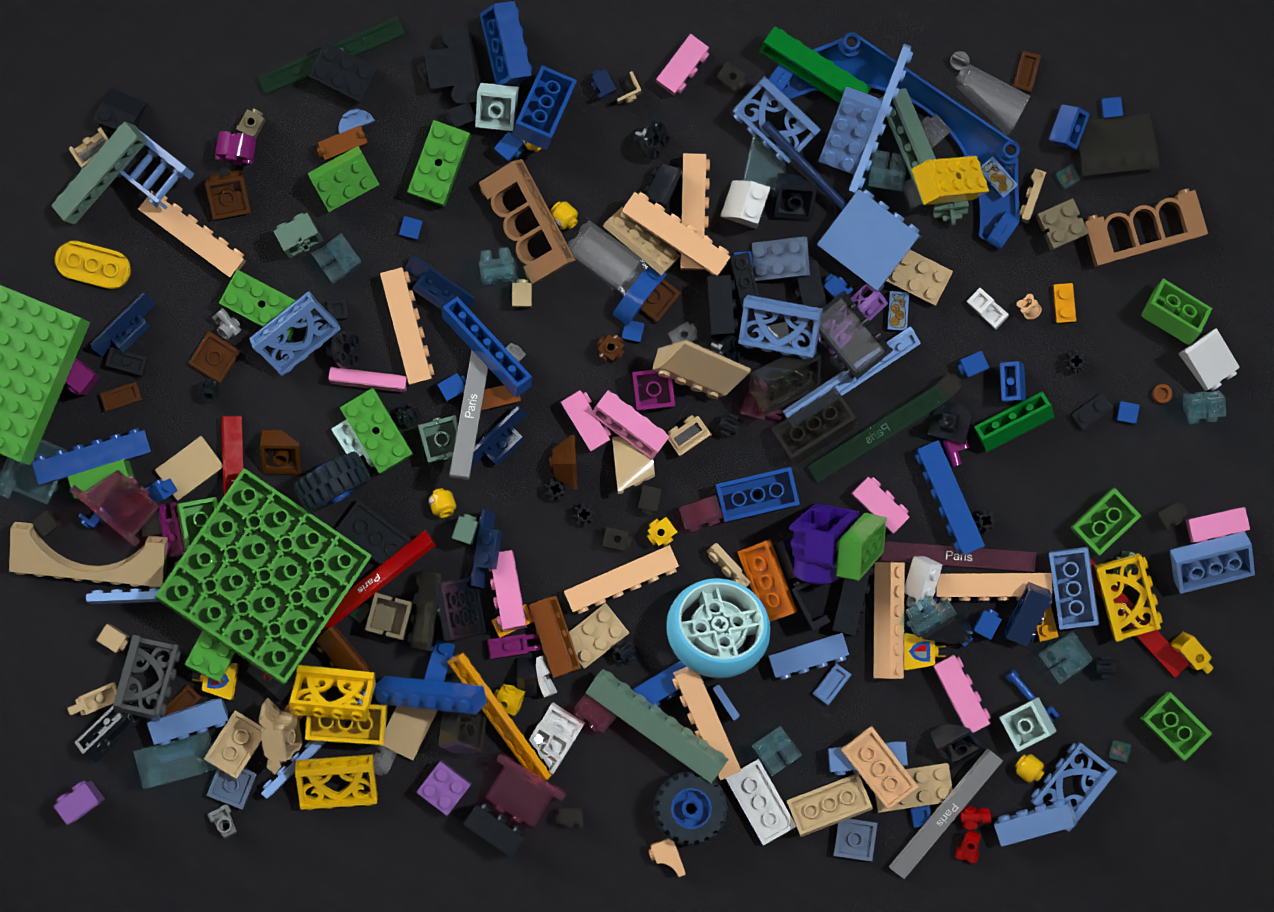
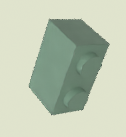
M464 514V517L459 516L452 538L473 545L479 522H476V517Z

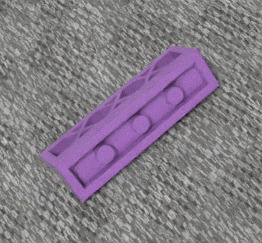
M868 283L850 298L855 304H858L859 310L869 321L888 304L883 295ZM868 290L873 292L868 298H863V295ZM845 305L822 325L825 331H830V337L840 349L863 328ZM844 317L843 322H841L840 324H836V321L839 318ZM819 334L818 341L822 344V342L820 341L822 337H820L821 335ZM831 348L827 349V351L831 355L834 354V351Z

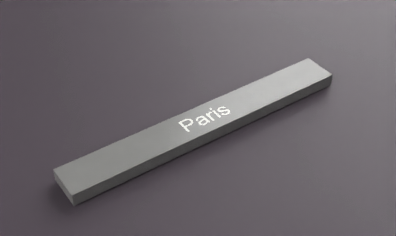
M471 351L450 470V477L469 480L488 373V367L473 351Z
M987 748L889 867L905 879L1003 760Z

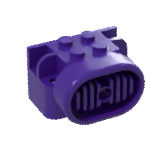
M815 503L790 525L789 530L794 531V538L791 540L792 555L795 556L793 573L799 580L813 584H828L840 578V576H837V569L835 568L839 552L836 550L838 540L844 536V533L856 523L859 518V511Z

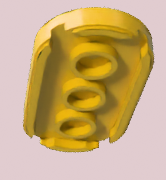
M80 241L65 243L58 248L55 255L56 267L63 276L95 286L117 289L128 281L131 274L130 263L123 254Z

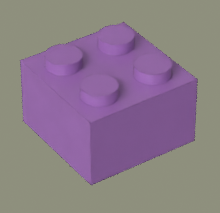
M441 760L418 789L417 793L445 815H448L472 783Z
M84 780L72 788L73 792L71 794L70 792L65 793L56 800L58 803L54 805V808L67 825L74 823L105 800L92 781L85 782Z

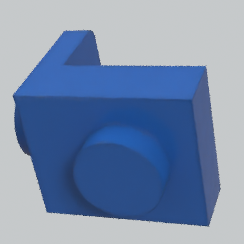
M100 505L91 518L84 513H80L78 517L82 519L80 522L90 529L91 526L97 528L100 523L103 524L108 519L110 509L105 505Z

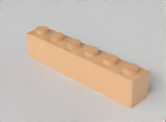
M683 153L681 224L684 226L689 224L697 230L696 234L703 237L704 229L708 228L709 218L705 216V209H709V197H705V190H709V178H706V171H710V159H706V154ZM681 254L680 270H703L701 266Z
M149 196L138 208L231 279L236 270H240L246 262L242 258L244 256L243 253L236 248L232 251L227 247L229 243L221 237L218 239L213 237L212 230L205 225L201 228L196 224L198 220L192 215L185 216L181 213L183 209L177 204L173 203L170 205L166 202L168 199L166 196L161 200L168 207L166 210L160 205L156 208L148 201L150 199Z
M641 192L639 194L633 193L623 208L622 214L712 275L718 276L730 259L729 251L721 246L715 247L710 238L705 235L703 237L696 234L697 230L689 224L687 226L681 224L679 217L674 214L668 215L664 212L665 208L658 203H655V205L648 201L649 197Z
M398 268L380 273L408 383L411 386L432 380L431 375H435L432 363L428 364L427 357L430 354L427 345H423L422 338H425L423 328L418 326L417 320L420 319L418 309L413 307L412 301H415L413 290L408 288L407 283L410 282L408 271L404 272L403 268Z
M669 545L567 589L564 593L572 611H577L580 614L589 610L587 606L593 603L595 606L605 603V598L609 596L615 599L624 595L623 590L628 588L631 591L642 587L640 583L646 580L648 583L654 582L659 579L658 575L665 573L667 576L677 572L676 567H679Z
M875 562L874 678H904L905 563Z
M1052 573L940 574L935 588V596L940 597V601H951V597H959V601H970V597H978V601L990 600V597H997V600H1009L1011 596H1016L1017 600H1019L1028 582L1049 589L1052 596Z
M688 667L673 672L675 676L672 679L676 690H681L682 696H680V700L684 707L688 706L690 711L687 716L691 724L695 723L698 729L694 731L696 736L707 741L711 747L721 751L729 759L718 774L719 779L722 780L740 772V766L700 674Z

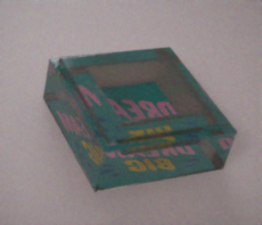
M1072 163L1055 173L1064 190L1082 180Z
M1113 740L1108 758L1128 763L1132 744Z

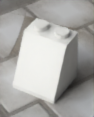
M733 180L720 217L757 229L770 187L753 181Z
M1217 329L1209 331L1192 343L1191 346L1178 353L1205 391L1209 389L1215 390L1222 385L1220 383L1221 380L1224 378L1229 380L1237 374L1235 370L1240 368Z

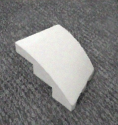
M555 703L550 705L545 716L529 739L533 747L537 749L540 758L549 767L551 774L555 773L585 722Z

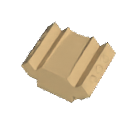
M267 698L261 707L259 723L262 725L261 739L264 756L268 758L267 768L276 774L281 768L280 762L290 760L293 754L300 750L303 741L298 715L281 711Z

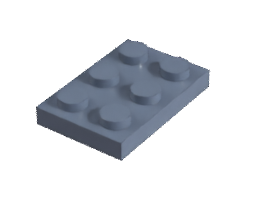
M807 237L752 243L755 281L810 275Z

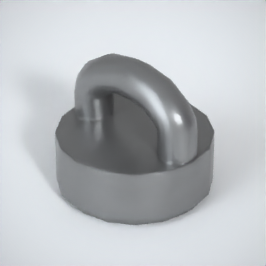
M962 51L955 52L950 59V65L956 71L965 70L970 62L968 55Z

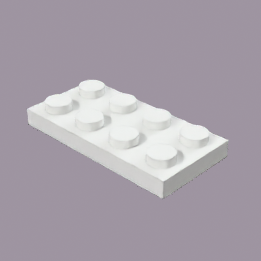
M759 759L741 768L740 772L725 778L763 845L797 827Z

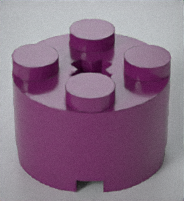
M219 132L215 160L223 162L231 160V164L242 166V164L252 165L256 147L255 137L242 133Z

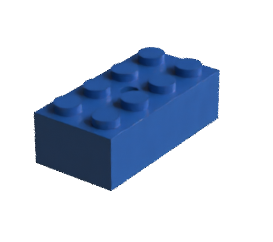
M515 1L495 3L480 13L496 85H517L530 77L532 72L531 64L527 58V46L523 40V28L518 18L519 10L515 5Z
M542 65L515 123L512 136L547 150L577 80Z
M791 467L715 485L724 522L800 505ZM754 492H760L761 497L759 499L754 498Z

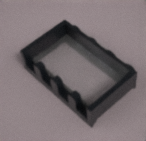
M845 290L822 308L823 312L819 328V334L822 339L820 341L827 349L831 348L834 351L832 356L839 364L843 362L847 367L845 372L851 379L855 377L858 380L893 351L881 334L876 331L871 322L859 310L858 306L850 299ZM810 319L808 326L813 331L814 320Z

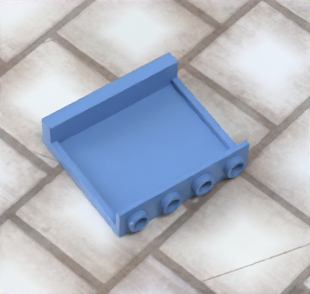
M858 189L817 245L874 289L881 291L884 287L883 284L918 238L922 236L918 234L920 230L914 225L910 224L907 226L903 222L904 218L896 212L894 215L888 211L890 207L881 200L879 203L873 200L874 195L868 190L861 191Z

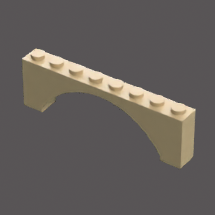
M14 522L10 532L9 572H15L18 575L28 573L34 574L37 577L48 575L57 579L67 577L76 581L86 579L95 583L106 581L114 585L125 583L134 587L144 585L150 588H160L166 581L168 537L148 536L145 545L130 557L109 565L92 566L71 561L55 552L41 539L34 529V524Z

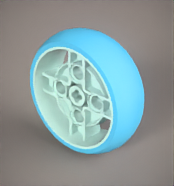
M706 579L687 587L674 600L667 617V635L674 653L688 668L704 676L728 678L746 672L764 655L770 639V621L763 603L747 587L727 579ZM699 602L700 607L694 612L691 621L681 622L683 612L689 606ZM755 634L754 645L746 652L738 655L737 649L744 643L746 635Z

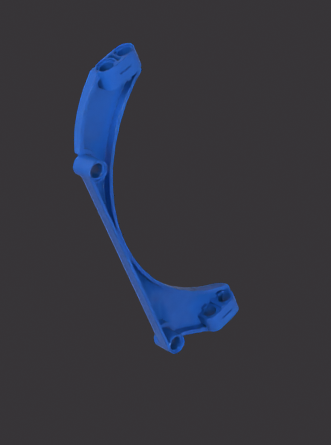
M848 33L844 39L841 38L813 49L825 59L832 61L836 66L848 71L858 80L865 82L872 90L884 93L887 90L897 63L896 60L856 33ZM848 39H854L857 45L855 47H849L846 41ZM778 65L769 78L790 100L808 93L820 91L781 65ZM904 67L903 70H906L903 81H898L896 88L907 89L913 105L923 110L945 129L957 144L964 157L977 156L982 166L993 156L1018 184L1017 156L1020 152L1019 145ZM1006 147H1013L1015 154L1008 155L1005 151ZM986 179L989 192L978 197L979 236L1000 250L1020 222L1019 189L1016 186L1003 198Z

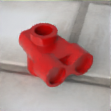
M973 806L965 807V810L960 812L963 828L976 829L978 828V822L991 823L989 808L976 809Z
M973 830L967 831L964 834L961 847H957L955 857L959 860L977 863L980 834Z

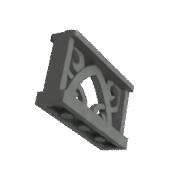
M137 635L132 636L113 703L114 712L127 713L160 721L161 715L164 716L166 713L167 705L165 700L171 694L172 687L169 686L170 682L175 680L177 670L174 667L176 663L180 662L181 658L178 645L144 639ZM140 647H145V648H150V649H155V650H154V651L152 652V654L150 655V654L147 653L146 651L140 649ZM162 651L170 655L167 662H162L164 655L159 656L157 660L154 657ZM140 661L142 662V664H144V662L146 661V664L143 667L139 668L136 666L137 662ZM151 665L159 681L152 687L142 691L140 682L132 677V675L144 672ZM168 668L165 676L163 669ZM136 685L138 687V693H136V688L133 691L130 690V686ZM146 699L147 704L150 706V701L156 700L157 705L154 709L149 710L143 706L142 700ZM138 701L139 707L126 705L124 703Z

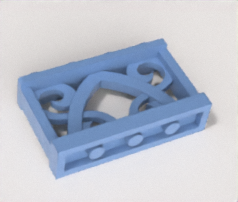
M764 76L733 109L735 112L733 116L741 124L744 121L749 126L747 129L755 137L758 134L763 139L761 142L768 149L772 147L777 152L775 156L782 162L786 160L790 163L792 159L777 143L775 144L769 138L770 136L762 128L766 123L765 110L778 112L785 107L788 109L785 115L787 130L779 132L789 143L788 137H793L795 141L794 148L798 152L821 129ZM762 87L766 89L761 101L751 99ZM776 100L778 105L776 108L767 106V102L772 105L771 101ZM749 103L759 105V110L757 108L749 109L754 111L752 117L747 116L744 112L745 106ZM790 118H795L797 122L792 124L794 128L791 129L788 121ZM758 119H759L760 129L753 123L754 121H757ZM809 129V134L799 143L796 135Z
M308 291L249 339L253 349L257 353L259 352L282 376L291 371L300 361L305 360L315 349L320 348L325 341L333 337L341 328L337 320ZM315 308L320 314L312 316L311 310ZM317 320H326L327 324L320 329L318 327L323 324L320 322L314 323ZM291 326L295 328L307 326L303 341L294 343L286 342L288 337L287 329ZM266 346L274 348L271 354L265 349ZM278 350H281L280 356L282 359L280 361L275 358Z
M747 295L743 303L738 344H743L745 348L759 347L765 352H772L774 350L780 351L782 355L796 354L803 359L813 358L816 354L823 309ZM750 308H753L756 320L748 322ZM767 311L773 314V317L770 319H764L763 317H768L766 315ZM779 314H784L786 323L795 330L778 339L766 324L775 321ZM792 316L798 318L795 323L799 324L798 326L791 322L790 318ZM810 319L814 320L812 333L804 329ZM753 324H758L759 326L753 330V332H758L759 336L757 338L750 337L747 332L748 327ZM801 332L810 339V345L807 347L798 345L799 340L805 342L804 337L799 335Z
M1081 742L1073 743L1067 750L1069 754L1066 758H1061L1055 765L1057 769L1054 773H1049L1043 780L1045 784L1042 788H1037L1031 795L1033 798L1031 802L1035 806L1044 804L1043 797L1047 793L1052 794V799L1048 800L1051 802L1064 799V801L1075 799L1077 805L1073 807L1077 822L1117 773L1115 769ZM1083 753L1087 756L1088 765L1086 768H1082L1084 765L1082 759L1079 764L1075 763L1076 755ZM1093 760L1105 769L1103 773L1091 769ZM1070 763V766H1071L1072 768H1071V769L1064 770V769L1068 766V764ZM1072 775H1083L1081 786L1086 793L1085 796L1069 795L1064 798L1063 778ZM1087 775L1090 776L1088 780L1093 781V785L1089 787L1085 784ZM1055 782V789L1050 788ZM1073 827L1068 828V829H1065V830L1068 831V832H1070V830H1071Z

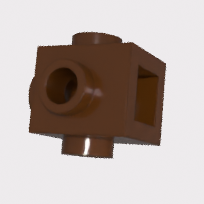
M609 334L607 337L603 336L597 343L599 346L598 351L600 352L599 356L606 362L609 360L614 362L615 359L619 361L625 353L623 350L625 346L622 344L624 340L616 334L613 336ZM609 344H613L615 348L614 350L609 351L607 349V346Z

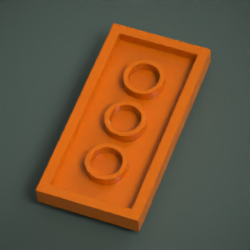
M771 539L738 551L747 579L751 582V590L763 603L769 621L771 622L798 612Z

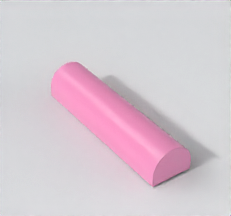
M336 367L330 368L329 381L331 384L406 392L407 376Z

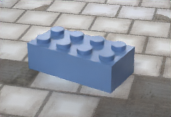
M846 86L819 162L855 174L879 112L882 99Z
M1245 532L1170 550L1173 579L1180 594L1255 575L1252 544Z
M1089 546L1050 551L1049 558L1059 628L1068 629L1098 625L1099 616Z

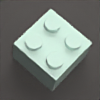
M480 83L477 91L475 127L513 131L517 121L519 87Z
M1039 697L999 717L1017 752L1056 732Z

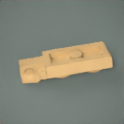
M1035 169L1031 176L1033 187L1029 186L1026 198H1029L1027 205H1022L1019 214L1022 216V222L1029 223L1046 175L1044 171Z
M715 543L706 551L709 554V558L714 563H718L722 568L721 570L724 575L745 587L751 583L741 572L742 569L718 543Z
M112 682L80 696L75 700L76 705L67 708L69 714L73 715L80 712L83 716L113 704L118 689L116 683Z

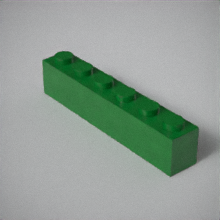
M775 26L759 50L760 53L838 103L842 100L846 86L866 94L871 90V87L865 82L858 80L848 71L836 66L832 61L825 59L815 50H811L802 44L801 41L794 39L786 34L784 30Z

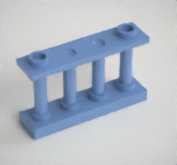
M141 132L148 140L143 148L145 146L149 147L147 155L130 176L122 170L118 177L120 178L123 175L150 197L148 201L156 208L160 205L166 210L168 207L161 202L162 198L179 177L185 176L190 180L194 173ZM159 155L162 158L160 160L161 163L141 186L136 182V179L153 158H157ZM173 166V174L156 195H152L148 190L167 167Z

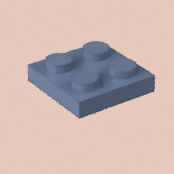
M244 768L239 778L235 780L217 769L207 796L243 810L257 773Z
M850 818L839 822L834 856L872 861L877 822Z

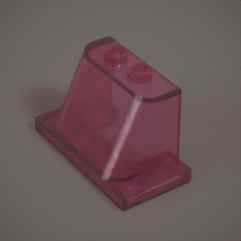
M119 470L85 492L75 485L69 490L135 547L140 542L135 537V534L160 507L149 497L150 492L143 486L138 488L136 486L138 482L132 476L126 477Z
M503 752L498 756L496 761L504 765L487 793L486 798L496 804L495 808L502 813L506 811L511 813V818L519 823L524 821L528 825L535 827L552 798L556 797L563 801L567 792L521 766L516 760Z

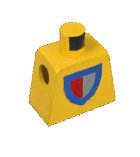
M1183 631L1170 643L1191 668L1197 671L1201 670L1204 675L1212 671L1213 666L1208 662L1212 657L1194 636Z
M904 633V670L935 665V657H946V646H935V641L924 640L920 635Z
M231 663L221 684L196 672H193L192 680L203 682L202 691L233 700L239 663Z

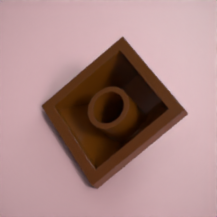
M262 430L260 450L263 474H301L299 443L282 430Z
M570 435L553 448V457H549L550 469H554V477L574 490L578 489L575 435Z

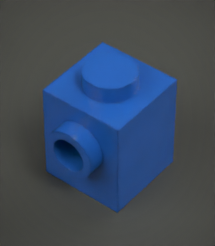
M508 131L495 146L494 150L510 163L514 157L518 158L523 153L524 149L522 148L524 144L521 139L512 136V133Z

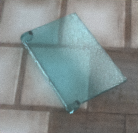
M758 134L756 137L753 135L743 181H753L770 187V191H775L777 173H785L787 161L782 162L775 156L777 152L772 147L768 149L762 144L761 141L763 139Z

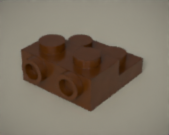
M234 170L228 172L227 176L220 177V174H213L209 176V179H206L205 186L213 220L251 213L244 173Z

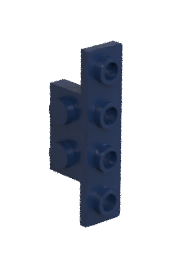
M415 255L410 258L405 269L419 278L412 288L413 291L441 310L443 306L457 296L469 309L471 308L476 299L475 296Z
M143 292L90 343V347L101 357L114 345L124 353L150 327V324L143 317L157 303Z
M520 406L512 409L501 422L495 425L488 435L482 437L474 448L471 467L485 454L498 466L525 440L514 429L527 415Z
M482 510L479 520L480 526L470 585L478 588L485 587L487 569H497L502 531L493 530L496 514L491 511Z

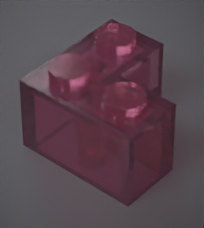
M716 495L679 507L685 530L690 529V532L701 529L700 525L708 523V526L720 523L719 519L723 518Z

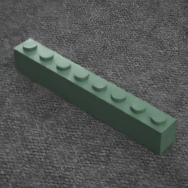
M602 669L586 691V694L710 783L715 780L729 760L721 751L715 750L707 741L700 739L690 729L679 724L675 718L668 716L658 706L648 702L643 695L637 694L626 683L616 679L611 672Z

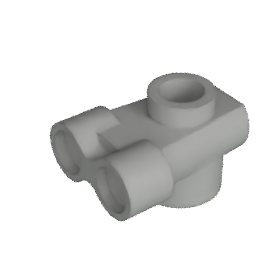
M223 308L212 317L220 325L217 328L218 333L226 340L230 337L233 338L241 331L238 320L234 317L230 318Z
M228 804L207 814L210 822L215 823L218 831L224 838L237 832L230 815L232 811ZM225 824H230L228 830H224Z

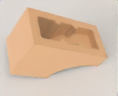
M667 838L651 844L652 849L648 851L652 861L656 860L657 864L664 863L671 866L678 877L686 875L675 842Z

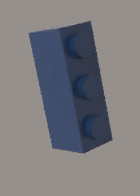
M1028 582L1004 629L1006 639L1025 646L1034 639L1038 624L1041 625L1043 622L1046 608L1049 609L1053 599L1049 589Z

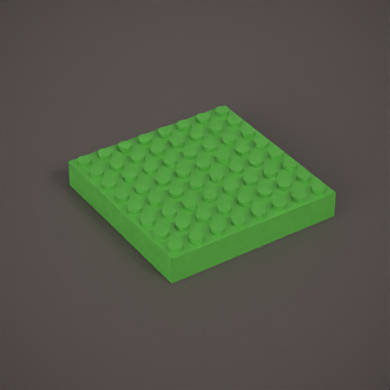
M1 285L0 454L31 465L90 322Z
M243 469L154 598L284 685L372 555L311 513H308L264 481Z

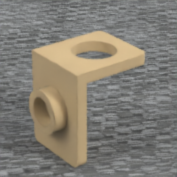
M632 71L629 72V75L636 90L618 98V104L625 101L630 103L637 99V95L641 94V88Z

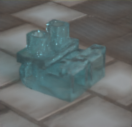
M876 150L875 154L871 153L872 163L869 168L867 185L902 192L907 168L903 155L892 153L888 170L887 165L890 152Z
M342 233L319 250L317 249L311 253L333 285L358 268L362 262Z
M509 247L500 248V259L492 260L491 250L481 251L479 267L482 285L499 283V280L501 282L519 280L516 261L511 257Z
M1219 390L1214 392H1196L1195 394L1183 393V411L1187 416L1189 424L1199 423V419L1206 418L1207 422H1217L1218 417L1226 416V399Z
M931 596L920 601L925 610L921 613L916 604L905 610L910 619L906 623L918 638L957 615L948 599L936 604Z
M1073 631L1045 647L1038 654L1048 668L1053 666L1050 671L1059 684L1079 672L1093 660Z
M781 726L752 745L771 776L786 767L776 753L777 751L781 754L787 765L802 756Z

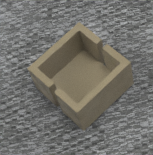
M1073 198L1035 216L1042 232L1047 229L1050 231L1044 237L1051 251L1082 238L1089 233L1083 219H1078L1077 217L1080 215V212Z
M375 593L365 630L378 634H384V631H388L386 636L404 640L414 602L395 598V601H393L394 597Z

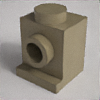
M254 108L252 111L247 109L236 128L237 131L253 136L256 139L266 121L262 117L263 113ZM249 119H254L253 125L248 124Z

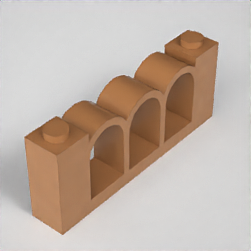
M522 159L512 161L479 182L482 194L487 199H491L493 211L500 217H505L503 223L505 234L513 241H518L516 253L520 261L527 264L523 268L527 279L532 284L544 280L576 261ZM518 184L527 202L515 210L509 211L504 206L503 196L507 190ZM531 208L540 226L523 235L516 229L515 220L519 214ZM543 231L552 250L539 258H534L528 251V243L532 237Z
M1189 188L1178 191L1179 195H1176L1174 198H1165L1157 203L1154 208L1147 205L1138 206L1128 216L1123 213H1113L1105 220L1103 216L1093 215L1087 217V221L1084 222L1089 232L1086 238L1094 266H1102L1206 236L1208 231L1196 191H1190ZM1163 204L1173 205L1177 209L1184 233L1165 238L1159 217V209ZM1136 212H1147L1151 216L1158 237L1157 241L1143 245L1139 244L1133 224V217ZM1111 219H1120L1126 224L1133 248L1114 253L1107 230L1108 222Z

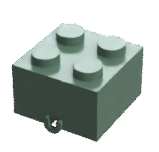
M308 213L296 215L293 221L289 223L284 222L273 231L289 258L303 251L308 252L310 247L323 241L321 234Z
M456 415L440 419V417L435 418L432 422L418 425L428 463L453 457L458 430Z

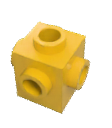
M667 517L661 521L657 518L648 525L650 529L647 530L649 532L647 537L653 545L657 543L658 546L663 544L665 547L673 541L672 536L677 531ZM659 529L664 530L665 534L663 536L657 534Z
M503 684L500 690H496L494 696L507 714L516 716L521 708L525 691L519 690L513 685Z

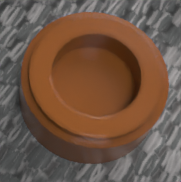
M1157 385L1152 391V397L1157 403H1166L1172 398V390L1168 385Z

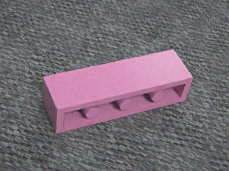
M609 390L591 412L592 416L651 460L670 437L663 429L651 423L647 417L639 414L631 405H627Z
M512 550L499 552L497 569H488L493 573V578L490 579L492 590H496L497 597H494L495 608H499L500 616H497L499 628L502 627L504 632L527 628L514 553Z
M951 655L935 663L933 668L963 726L975 732L989 725L988 719L991 717L986 708L982 709L979 703L982 700L978 692H973L970 686L973 683L969 675H964L961 669L964 667L961 659Z

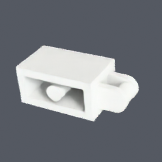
M926 556L913 557L904 587V593L908 595L906 602L908 607L919 612L923 609L925 601H932L938 578L941 574L942 564Z

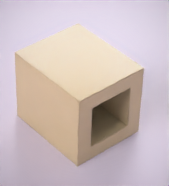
M519 279L517 283H512V307L532 308V283H528V280Z
M106 624L97 641L117 653L120 650L124 651L127 647L129 636L113 625Z

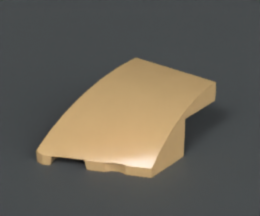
M612 437L618 494L624 493V489L632 485L637 486L643 481L655 477L653 459L651 460L622 437Z

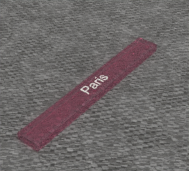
M885 541L884 553L881 557V561L912 563L914 556H926L942 565L1035 572L1036 552L981 548L962 556L961 553L958 554L954 546Z

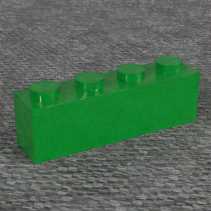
M1042 391L974 426L979 441L985 451L988 452L1055 416L1050 402Z

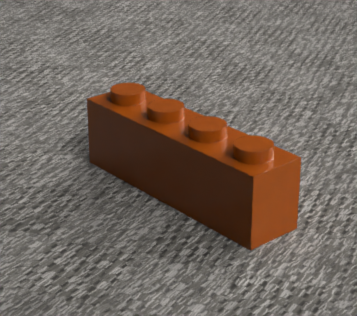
M557 596L548 597L528 605L530 616L534 620L536 633L542 643V651L547 658L549 671L553 678L581 669Z

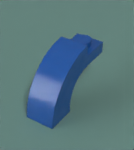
M649 265L625 294L612 315L628 326L667 274L664 273L661 276Z
M440 640L436 641L424 680L445 682L449 668L447 661L453 656L454 644Z

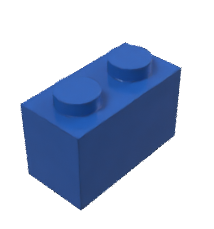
M1062 104L1049 141L1060 147L1077 150L1090 114L1079 107Z
M1019 361L1000 363L1002 401L1007 404L1025 401L1024 364Z

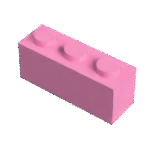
M690 34L658 76L656 83L674 96L677 92L680 94L687 85L685 81L688 77L692 79L698 71L697 65L700 62L704 63L710 55L707 53L709 47Z
M580 390L561 401V404L590 452L610 441L608 436L612 434L606 425L602 427L599 420L591 415L593 410L589 403L592 401L586 392L582 394Z
M867 477L851 494L871 514L887 517L886 528L894 534L909 518L907 515L909 511L902 504L898 506L893 501L895 497L889 491L884 492L879 488L881 484L874 477L872 479Z
M1245 507L1185 520L1190 542L1196 543L1250 530Z

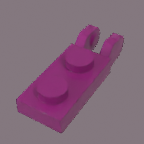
M171 502L170 504L172 518L169 519L166 505L160 504L159 506L162 536L168 537L167 558L185 554L176 502Z
M521 634L487 640L490 659L541 650L542 645L527 646V639H539L537 634Z

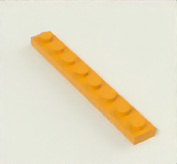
M464 653L451 657L447 662L463 684L484 686L487 704L481 709L534 783L548 780L551 774L546 766L541 762L536 752L526 741L524 735L521 734L513 720L505 712L490 688L487 687Z

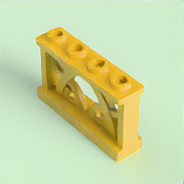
M1137 553L1125 558L1094 565L1111 632L1116 642L1161 629L1162 617L1160 612H1156L1155 605H1158L1155 594L1151 593L1150 587L1153 586L1150 575L1147 576L1145 569L1148 568L1145 557L1142 558ZM1128 564H1135L1138 572L1136 575L1131 574V568L1127 572V576H1124L1125 567ZM1120 566L1119 574H1106L1105 570ZM1140 578L1142 579L1143 586L1137 582ZM1117 581L1120 582L1119 589L1112 591L1111 586H1117ZM1124 583L1140 592L1139 599L1132 611L1125 604L1114 603L1113 601L1122 593ZM1146 599L1149 607L1144 606ZM1123 608L1127 611L1128 615L1126 616V614L1123 613V615L1120 616L1118 615V610ZM1149 613L1151 619L1148 624L1141 625L1136 621L1137 615L1140 619L1145 620L1143 614ZM1131 622H1133L1134 625L1137 627L1130 630L1121 631L1123 627L1127 626Z
M298 665L289 701L290 713L298 716H315L317 718L327 717L337 720L367 721L373 691L376 686L375 673ZM302 683L308 684V688L301 690ZM331 686H336L345 696L329 703L319 693L328 690ZM362 689H366L365 697L359 694ZM309 694L304 697V701L298 700L302 695ZM354 698L361 700L363 703L362 706H357V702Z
M373 755L296 760L295 777L301 810L377 804L378 792ZM363 772H369L370 780L362 778ZM335 774H339L342 779L350 782L339 792L324 785ZM303 777H308L310 782L304 785ZM359 783L366 784L370 791H365V788ZM314 786L315 788L312 789L311 794H312V793H317V794H316V795H306V793H305L306 790H307L308 788Z

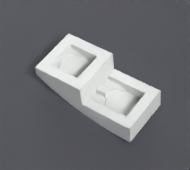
M981 288L967 301L995 330L1009 317V314L996 304L994 299Z
M545 655L536 658V672L541 692L544 697H548L557 693V690L549 676L551 672L549 671L547 658Z

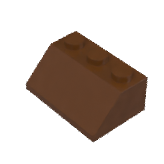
M335 625L329 627L316 640L318 643L316 647L323 655L326 653L331 658L329 662L335 669L364 672L372 670Z

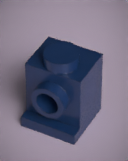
M598 69L591 73L593 79L591 85L596 93L600 92L598 94L600 101L617 92L606 69L602 71Z

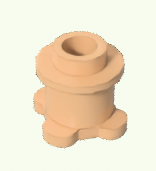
M1032 294L1026 295L1024 299L1017 302L1018 308H1021V312L1026 319L1032 320L1041 314L1042 308L1037 300H1034Z

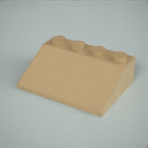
M687 340L658 348L652 368L653 371L658 372L659 376L664 378L670 377L675 380V383L680 385L686 384L693 391L707 393V396L713 399L727 395L751 370Z

